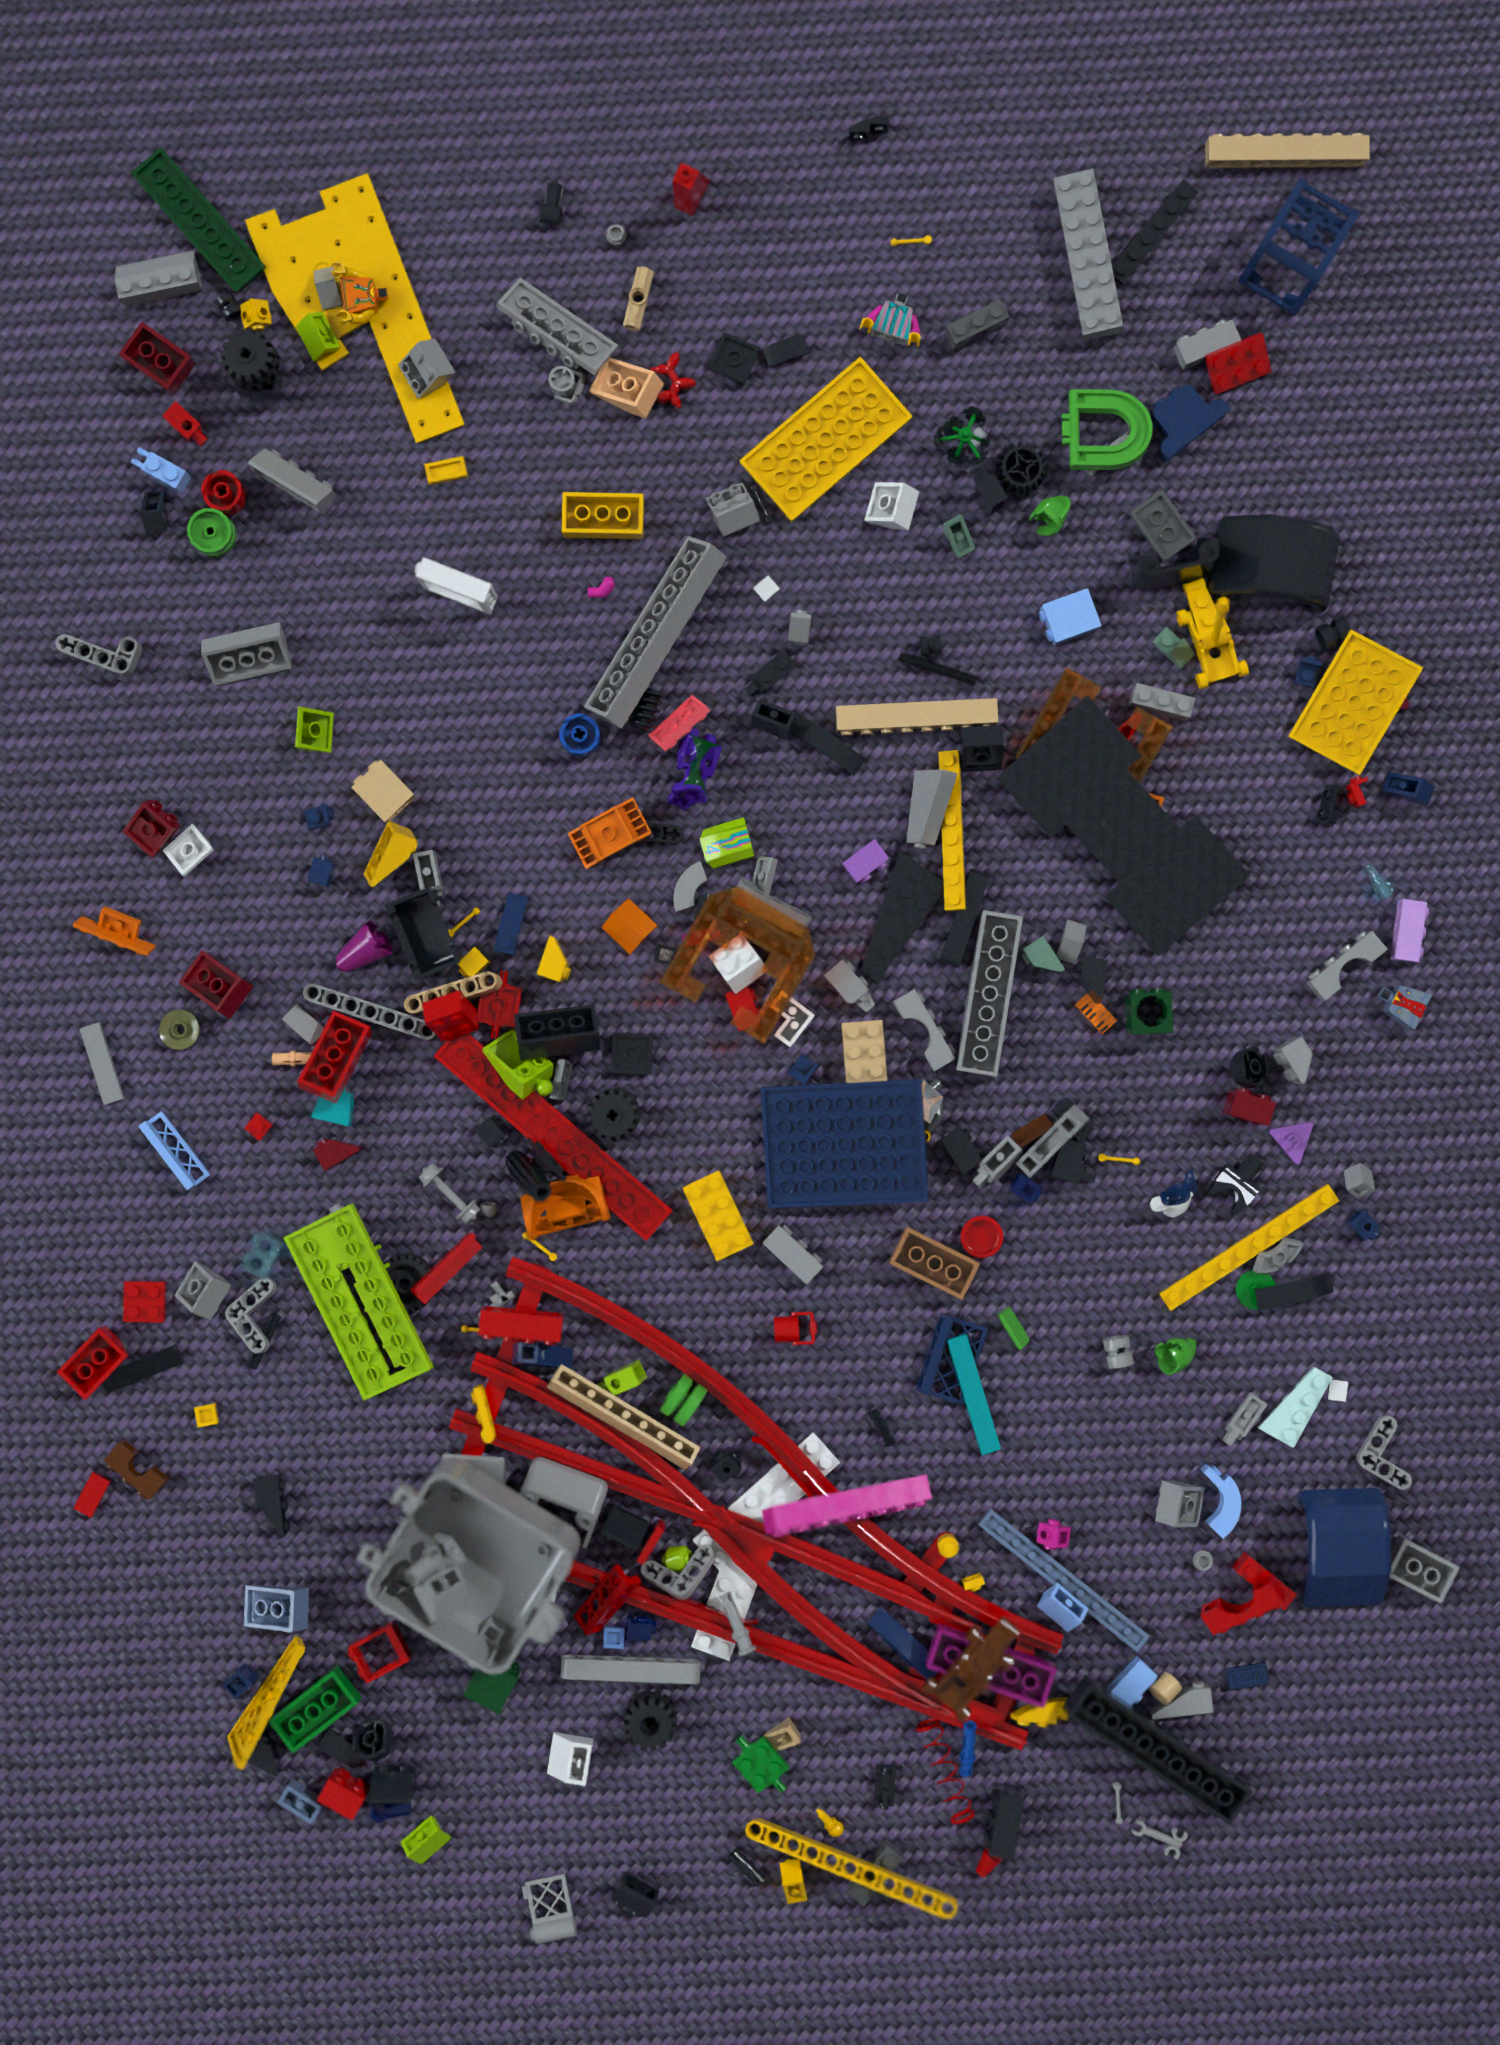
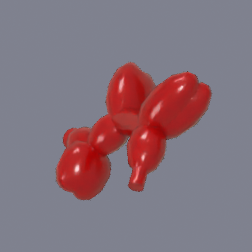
M678 352L670 356L667 365L661 364L657 367H651V371L667 374L672 382L669 390H664L658 394V401L661 403L670 401L673 406H676V409H680L683 406L680 404L681 400L677 395L680 388L691 389L696 385V381L692 378L679 379L674 369L680 361Z

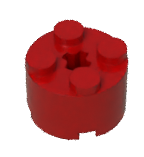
M219 470L209 474L201 486V492L206 504L210 508L221 511L226 516L238 514L245 505L246 489L240 480L229 471Z

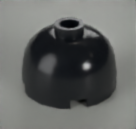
M1249 1047L1237 1051L1231 1058L1230 1074L1238 1085L1245 1088H1254L1265 1084L1263 1082L1269 1076V1065L1265 1055L1261 1056L1258 1052L1261 1051L1259 1048Z
M369 1718L363 1721L360 1729H356L352 1741L353 1750L364 1760L379 1761L389 1755L393 1749L394 1733L387 1723L378 1718Z

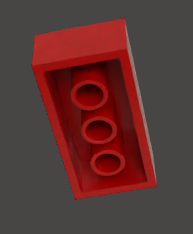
M333 1011L297 1080L299 1088L337 1104L372 1035L370 1026Z
M483 1306L480 1311L478 1335H483L484 1339H495L498 1336L503 1337L505 1341H515L516 1338L524 1339L523 1342L536 1343V1340L544 1341L546 1345H556V1342H560L562 1338L564 1313Z

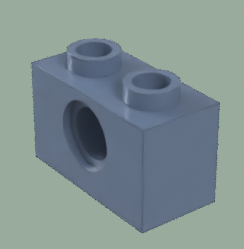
M293 1778L277 1802L310 1824L313 1823L323 1807V1804L317 1801L320 1795Z

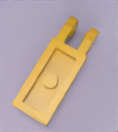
M480 1384L473 1388L474 1392H471L473 1403L478 1406L479 1411L476 1412L478 1423L483 1425L481 1437H483L482 1439L485 1443L490 1444V1442L494 1441L496 1433L484 1385Z

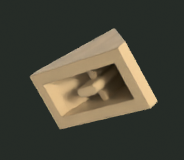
M789 1717L763 1735L776 1751L798 1745L801 1742L800 1732Z

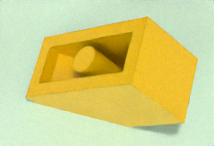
M787 1859L781 1862L780 1870L787 1904L808 1901L800 1859Z

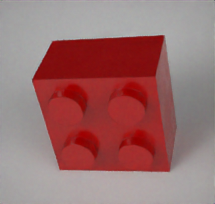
M460 990L422 1003L424 1022L441 1041H448L454 1037L469 1034L479 1029L476 1008Z
M336 1767L317 1801L353 1821L371 1786L364 1779H356L351 1776L350 1772L346 1769H338Z

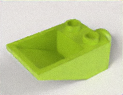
M511 1029L482 1048L483 1053L506 1085L522 1100L536 1090L542 1096H547L553 1091V1085L550 1081L553 1076L554 1064L546 1057L520 1060L517 1036L514 1029Z

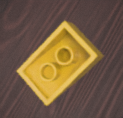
M388 820L363 873L369 886L374 887L409 859L411 853L413 854L416 851L417 840L410 829Z

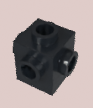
M728 1446L724 1450H719L713 1459L710 1460L709 1470L723 1484L731 1477L735 1478L741 1472L742 1458L737 1451H732Z

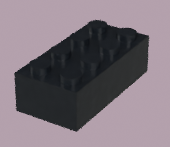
M594 1004L514 1014L520 1060L601 1050Z

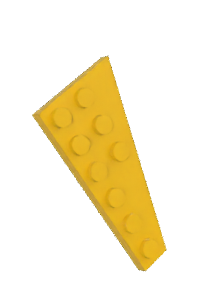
M294 1636L227 1736L237 1768L244 1769L262 1731L273 1715L274 1708L299 1659L304 1654V1643L297 1636Z

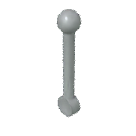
M1115 1781L1113 1783L1116 1793L1117 1810L1115 1823L1121 1825L1123 1823L1119 1792L1121 1784Z

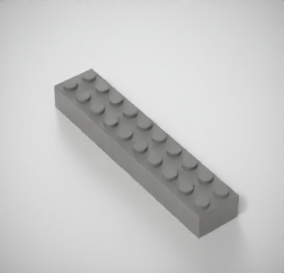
M690 536L687 537L587 700L584 708L599 719L622 729L644 691L648 688L655 673L659 670L666 655L670 652L674 642L680 636L685 624L691 618V614L701 601L702 596L711 585L713 578L722 567L726 556L710 543Z

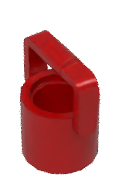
M793 1312L791 1316L774 1317L775 1343L792 1342L794 1346L814 1344L815 1334H817V1322H814V1314L812 1312ZM810 1315L809 1334L811 1335V1341L799 1342L798 1316Z

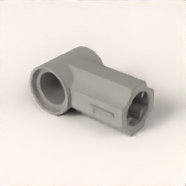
M431 1546L425 1549L422 1553L423 1558L407 1570L405 1575L412 1585L417 1586L431 1574H438L446 1568L440 1547Z

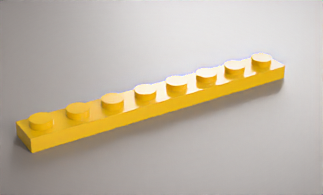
M960 751L939 752V770L957 773L941 824L945 911L966 910Z

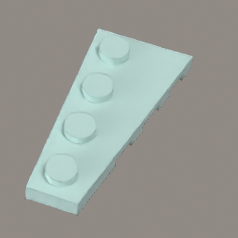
M1312 1367L1296 1384V1387L1282 1399L1283 1401L1268 1414L1269 1416L1257 1428L1294 1448L1333 1377Z

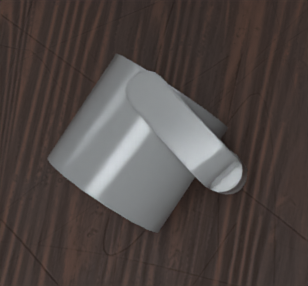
M558 366L552 369L548 380L551 392L555 395L554 399L575 405L584 388V375L566 366ZM574 376L579 377L577 383H575Z

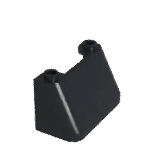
M1209 536L1196 538L1197 543L1195 547L1188 550L1189 560L1160 566L1159 559L1153 555L1141 556L1138 551L1128 553L1134 587L1139 591L1146 592L1208 577L1220 554L1218 539Z
M430 887L384 904L407 962L410 965L414 980L461 963L459 958L463 957L459 946L454 947L436 903L440 901L436 889L431 890Z

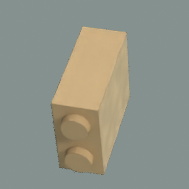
M382 760L374 761L368 767L369 771L364 776L360 775L354 780V785L351 788L387 823L388 820L392 821L417 796Z

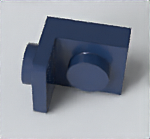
M1313 656L1302 658L1298 663L1293 684L1311 689L1315 688L1319 668L1322 667L1323 662L1318 661V658Z
M327 804L304 810L308 830L333 826L334 812Z

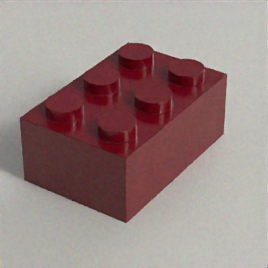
M143 322L140 323L119 353V356L126 363L173 396L196 365V362L189 354Z

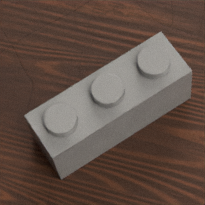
M1233 319L1228 322L1222 320L1211 329H1207V327L1202 328L1194 336L1189 337V335L1179 338L1173 349L1182 370L1206 361V354L1240 341L1241 338Z
M1136 683L1132 688L1128 706L1187 721L1191 717L1195 698Z
M778 1224L762 1243L807 1285L823 1268L821 1264L823 1260L815 1252L811 1255L806 1250L808 1246L801 1239L796 1241L791 1236L793 1232L786 1225L781 1227Z

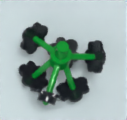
M969 406L968 409L964 410L965 418L969 420L967 427L963 428L964 421L959 420L956 416H952L949 421L944 423L945 437H943L940 428H937L936 435H934V444L936 447H939L940 452L945 448L944 441L959 439V446H952L951 449L946 451L948 455L947 460L956 465H961V463L968 461L966 451L962 449L966 443L969 444L975 454V457L970 460L969 465L983 463L987 459L986 456L989 452L988 450L982 451L984 447L990 444L988 431L976 428L973 434L971 430L973 423L985 422L986 417L979 408Z

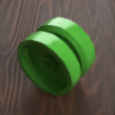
M204 508L197 511L190 518L187 526L190 542L203 554L211 557H220L227 554L234 547L237 539L236 528L233 522L221 511L214 508Z
M683 1374L679 1381L673 1385L659 1409L664 1415L670 1416L678 1408L674 1416V1422L682 1427L692 1416L707 1392L705 1387L698 1384L689 1393L688 1390L693 1383V1379L686 1374Z

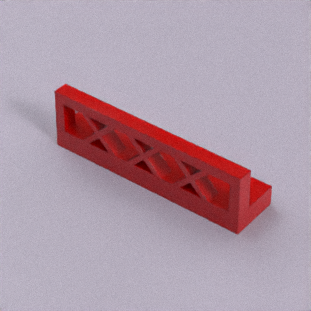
M467 1233L410 1289L423 1304H426L483 1248L475 1240L476 1236L473 1233Z
M615 1565L574 1615L586 1635L600 1632L641 1583L637 1575L627 1578L619 1565ZM616 1574L621 1580L619 1585H615ZM605 1587H609L608 1598L604 1597ZM594 1600H599L598 1610H594ZM584 1612H588L587 1623L582 1616Z

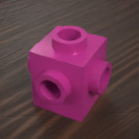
M1048 1519V1522H1039L1036 1542L1043 1544L1044 1548L1049 1550L1068 1548L1071 1527L1061 1525L1060 1521L1055 1519Z

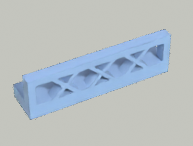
M163 1111L138 1126L186 1190L193 1189L211 1175ZM159 1118L165 1123L164 1132L157 1131L152 1125ZM167 1135H174L177 1138L176 1148L168 1146L166 1143ZM180 1151H187L190 1155L189 1164L181 1163L179 1160ZM192 1167H199L204 1174L196 1181L191 1176Z

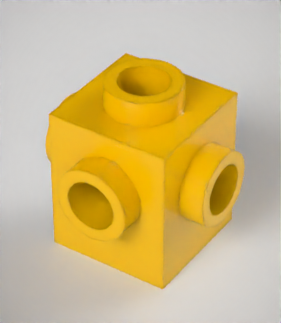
M250 298L240 305L244 329L249 328L255 332H262L272 324L268 300Z

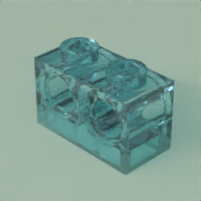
M262 1231L254 1236L251 1242L253 1247L250 1252L245 1254L242 1263H244L242 1269L262 1279H266L285 1241ZM264 1240H268L271 1243L269 1251L265 1250L262 1246ZM255 1258H259L262 1261L260 1269L256 1268L253 1264Z

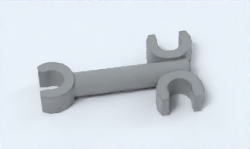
M1136 1818L1135 1821L1141 1825V1828L1139 1830L1132 1828L1131 1831L1134 1835L1142 1836L1145 1834L1167 1843L1164 1847V1854L1168 1855L1169 1851L1173 1849L1175 1850L1174 1858H1179L1180 1851L1178 1848L1181 1847L1182 1842L1188 1837L1186 1830L1183 1831L1181 1836H1177L1178 1828L1174 1826L1171 1830L1173 1837L1147 1827L1142 1819Z

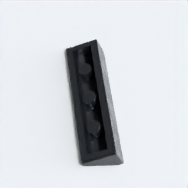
M176 1344L116 1368L102 1383L107 1393H110L183 1363Z

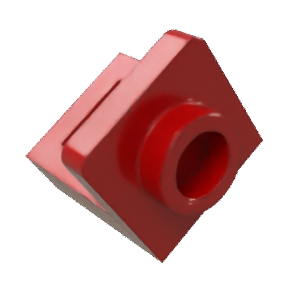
M1359 775L1350 779V784L1345 786L1348 793L1346 795L1350 805H1353L1354 809L1367 803L1359 784L1368 781V776L1361 778Z

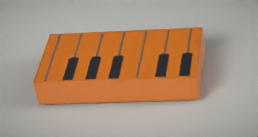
M1088 993L1075 1004L1077 1009L1101 1034L1106 1032L1117 1021L1101 1003H1094Z

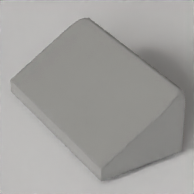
M298 1004L282 1018L286 1024L312 1046L317 1043L324 1030V1027Z

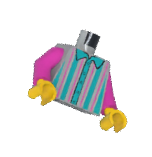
M898 293L895 302L885 301L884 305L877 306L866 318L862 319L859 329L862 327L868 328L867 333L871 332V336L897 344L910 346L911 342H915L917 347L920 345L921 336L918 320L912 314L913 309L906 306L908 297L904 294Z

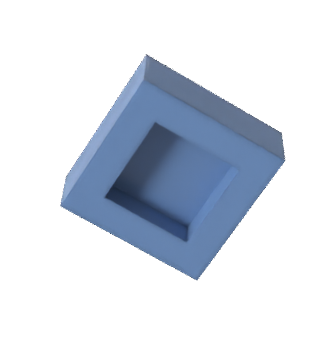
M605 1626L603 1648L624 1649L625 1627Z

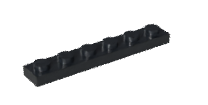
M1184 179L1112 265L1114 280L1121 286L1198 194L1199 191Z

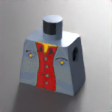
M1398 985L1395 986L1393 992L1383 987L1378 998L1387 1002L1384 1008L1386 1014L1405 1028L1414 1030L1432 995Z

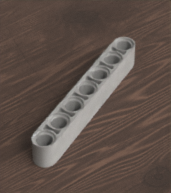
M308 984L303 990L304 998L310 1002L422 1039L432 1040L437 1037L434 1032L429 1037L425 1036L423 1031L427 1025L423 1019L317 984ZM315 987L318 990V996L313 999L309 993ZM331 994H336L338 998L334 1005H331L328 1000ZM351 1000H354L357 1004L354 1011H350L347 1007ZM373 1006L376 1014L370 1018L366 1012L369 1007ZM388 1013H393L395 1016L392 1024L386 1022V1015ZM408 1019H412L414 1022V1027L411 1030L405 1028V1022Z
M562 1655L560 1677L571 1680L697 1684L700 1682L701 1661L678 1658Z

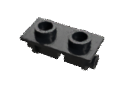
M1325 785L1315 824H1325L1326 827L1333 828V825L1336 824L1339 811L1333 808L1334 806H1341L1344 796L1343 788H1340L1339 785Z
M876 1764L874 1805L880 1806V1809L887 1810L888 1806L894 1807L896 1765Z

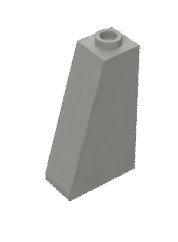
M920 770L914 772L907 843L914 844V848L926 849V845H935L957 773L946 770Z

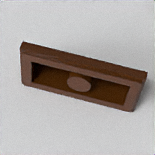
M1042 1114L1012 1133L1011 1137L1022 1148L1046 1133L1053 1124L1046 1115Z

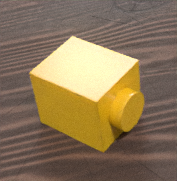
M474 947L460 960L461 963H458L461 968L458 971L465 978L479 974L491 962Z

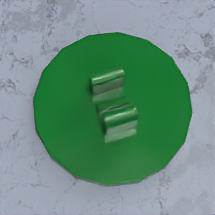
M1253 1270L1247 1271L1237 1281V1298L1248 1309L1259 1310L1254 1289L1275 1285V1282L1267 1273H1255Z

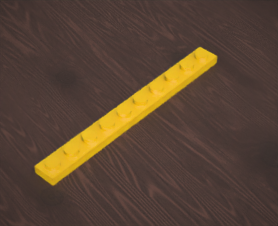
M1325 1184L1159 1293L1160 1297L1168 1309L1172 1311L1258 1255L1259 1252L1264 1251L1339 1202V1199L1329 1184Z

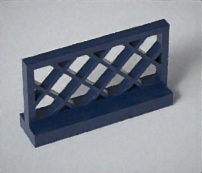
M940 1312L916 1390L926 1395L929 1394L963 1405L964 1398L962 1392L958 1399L952 1397L949 1391L958 1385L960 1386L955 1368L949 1359L951 1355H947L945 1351L946 1339H948L949 1334L951 1338L955 1337L951 1331L953 1322L960 1323L964 1331L955 1336L967 1334L970 1347L974 1351V1361L977 1365L988 1328ZM975 1328L982 1330L980 1337L972 1342L968 1332ZM947 1360L951 1369L941 1374L939 1365ZM953 1373L957 1382L947 1387L943 1377ZM941 1379L945 1388L939 1392L932 1391L933 1383Z

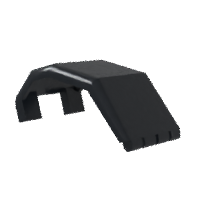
M1272 514L1223 516L1222 519L1218 520L1216 532L1218 537L1215 539H1218L1220 554L1211 572L1212 576L1208 579L1207 590L1211 595H1261L1299 601L1308 604L1307 612L1311 614L1322 613L1328 608L1340 542L1339 534L1332 527L1311 520Z

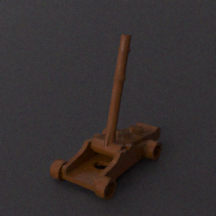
M1004 1616L997 1621L996 1625L985 1637L981 1635L982 1630L973 1625L965 1636L970 1642L965 1650L938 1681L930 1676L922 1686V1690L925 1693L936 1695L956 1713L955 1717L960 1722H964L970 1715L972 1709L967 1705L978 1696L980 1691L987 1692L990 1690L991 1686L988 1682L997 1669L1001 1667L1004 1671H1007L1015 1661L1011 1654H1004V1651L1018 1634L1019 1629ZM956 1678H961L967 1684L965 1686L957 1685Z

